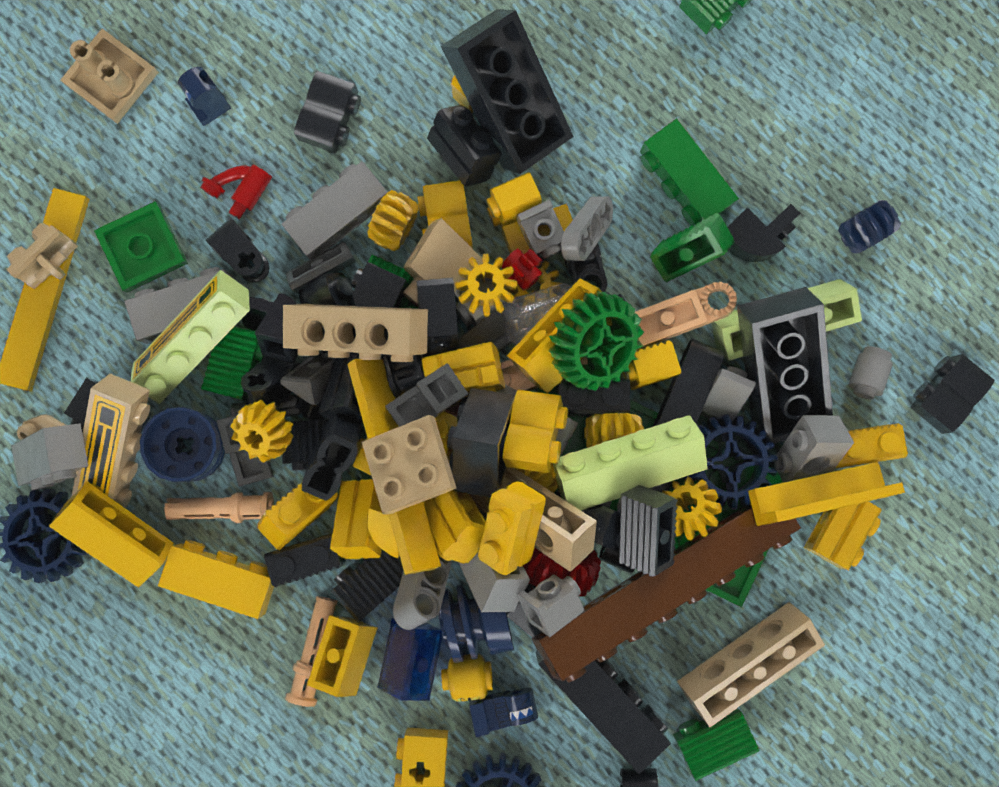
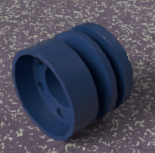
M185 407L168 408L154 415L145 425L140 438L141 456L147 468L157 477L171 482L201 481L213 475L223 463L226 454L217 422L207 414ZM184 439L195 441L191 445L192 453L182 452V449L185 447Z
M462 584L457 585L458 601L453 602L449 587L445 588L438 615L443 640L451 653L454 663L464 661L462 647L464 644L468 645L471 658L477 659L478 641L485 640L491 655L514 650L506 612H481L475 598H468Z

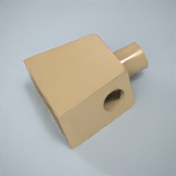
M442 218L435 220L428 226L403 267L414 280L402 293L412 304L418 307L416 281L452 277L455 292L457 291L455 282L465 280L459 275L458 270L462 267L472 271L468 259L473 257L478 265L483 264L482 257Z

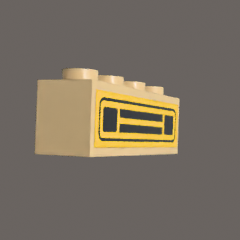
M111 373L90 389L83 428V440L88 467L76 471L77 477L74 479L72 496L87 481L124 508L127 507L132 497V491L129 490L130 482L138 469V463L135 462V458L140 449L142 425L150 412V405L147 404L150 389Z

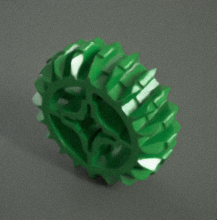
M599 291L595 295L585 293L583 301L572 299L573 308L571 310L562 309L564 318L562 321L554 322L558 331L549 336L555 345L548 351L554 357L552 364L566 381L582 389L587 388L596 391L599 386L608 389L611 380L620 382V374L622 372H630L628 365L632 360H639L635 352L636 349L643 347L640 340H638L644 333L641 327L638 326L642 319L635 313V308L630 303L623 301V298L615 294L611 295ZM606 317L611 318L612 326L606 324ZM585 356L588 364L582 365L580 358Z

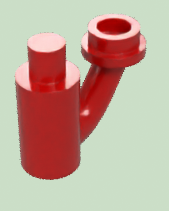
M254 164L251 166L241 165L227 169L210 180L203 177L201 180L203 183L200 188L218 199L220 194L224 195L225 193L222 186L236 180H242L231 197L234 204L228 211L230 215L240 220L246 209L249 211L253 210L273 177Z

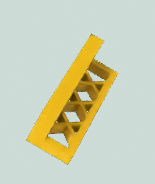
M879 462L748 491L757 526L905 493L902 482L885 486Z

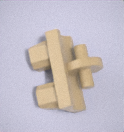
M40 223L32 231L34 243L27 249L22 246L16 247L7 255L11 265L6 270L11 276L20 279L33 289L41 282H44L50 275L61 280L65 273L59 266L78 247L72 239L51 225L49 227L44 223Z

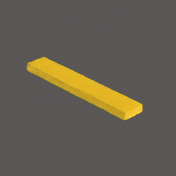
M53 188L43 223L49 227L51 225L77 243L90 199L83 195ZM74 251L59 266L65 273L61 280L50 275L35 289L24 283L0 361V384L32 392Z
M354 359L347 365L367 438L370 439L397 428L398 425L385 407L394 400V397L389 387L383 359ZM420 502L389 514L405 575L441 567L424 503Z

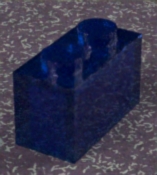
M392 618L377 688L401 701H430L443 638L441 629L424 623L415 629L406 630L400 627L395 619Z

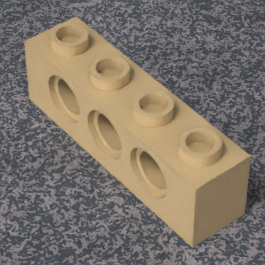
M317 304L283 305V348L297 349V355L317 356L319 355V350L328 351V357L348 358L350 357V352L359 353V359L379 360L381 359V354L391 355V361L412 362L413 355L427 353L428 309ZM322 327H324V330H325V334H324V335H323V332H322ZM353 327H354L355 330H356V337H355V338H354V336H353ZM385 327H386V329H387V331H388V340H387V341H386V339H385V337H384V329H385Z
M507 467L500 489H506V486L519 481L546 498L534 547L571 572L594 550L597 521L516 468ZM470 494L478 509L487 514L489 512L490 497Z
M788 602L683 676L677 683L693 708L707 725L712 727L824 647L825 644L811 619Z

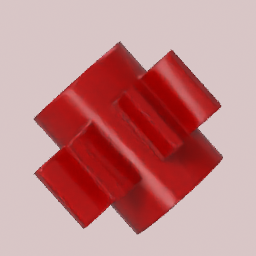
M517 248L503 261L501 269L506 267L513 268L514 272L508 279L517 281V286L524 292L543 274L537 268L541 264L542 259L531 248L525 254Z

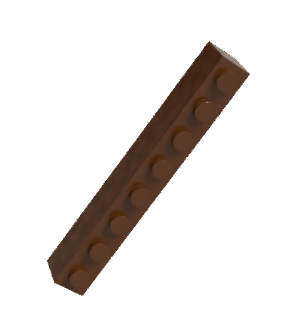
M752 505L749 507L744 506L719 521L717 527L711 526L708 528V535L706 537L699 534L692 541L689 540L676 548L673 552L675 554L673 566L656 576L643 574V571L637 572L584 605V612L551 637L541 632L531 639L553 678L560 681L565 679L567 682L574 681L587 672L585 666L597 659L598 662H602L618 652L616 646L626 640L631 643L642 638L648 633L646 627L655 621L663 623L678 614L677 607L685 602L693 604L707 595L706 589L715 583L717 586L731 581L736 577L735 570L743 565L747 568L759 563L765 558L763 552L771 547L775 550L790 543L793 540L790 535L801 529L796 518L757 526Z

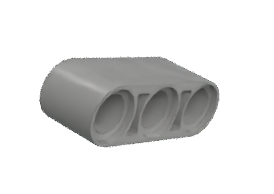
M439 556L441 567L434 570L405 575L403 571L393 607L394 619L400 627L412 630L438 615L452 560L447 561Z

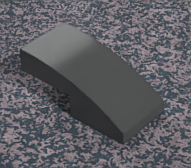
M447 363L416 383L415 387L385 407L398 427L427 415L436 418L467 396L468 392Z
M237 415L217 420L225 453L230 455L238 487L274 477L269 460L264 463L258 457L250 460L246 450L238 451L240 443L231 439L234 430L230 427Z

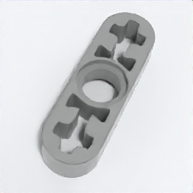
M591 196L565 229L561 241L562 255L565 260L585 261L606 232L613 218V204L609 196Z

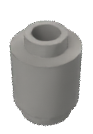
M872 346L864 348L863 353H860L857 357L848 384L849 387L854 389L853 394L869 400L874 399L875 396L883 395L893 363L890 361L892 357L890 352Z

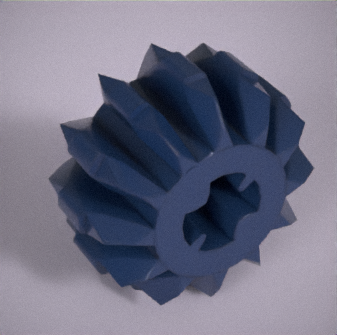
M879 200L841 223L838 232L841 235L842 242L852 253H860L896 232L900 228L901 222L894 207H891L887 200Z

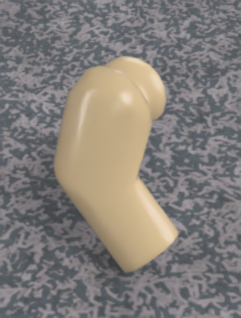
M43 414L23 422L17 429V436L22 440L42 428L64 426L66 424L50 415Z

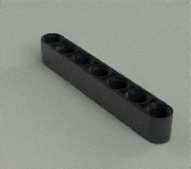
M693 338L690 339L679 362L681 373L673 377L652 427L688 415L697 424L722 364L725 352ZM672 481L649 489L662 493V490L669 491ZM602 546L599 554L601 561L630 574L635 571V569H631V566L619 564V551Z

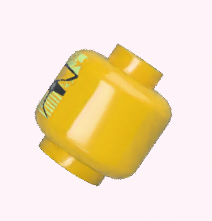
M465 654L464 661L454 663L451 657L448 662V669L441 670L443 691L449 690L451 698L456 702L484 699L487 696L488 690H493L491 661L485 662L481 654H478L477 659H472L470 654Z

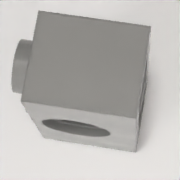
M803 415L776 454L778 461L773 463L783 483L833 472L854 444V441L840 416Z

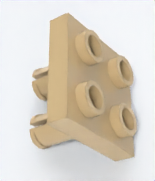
M101 29L90 44L84 40H77L72 43L70 54L76 61L60 81L118 124L159 72L104 29Z
M431 415L362 442L382 514L389 515L457 489L435 417Z

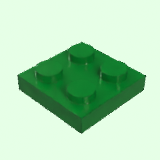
M156 201L94 230L122 291L126 293L188 264L160 204Z

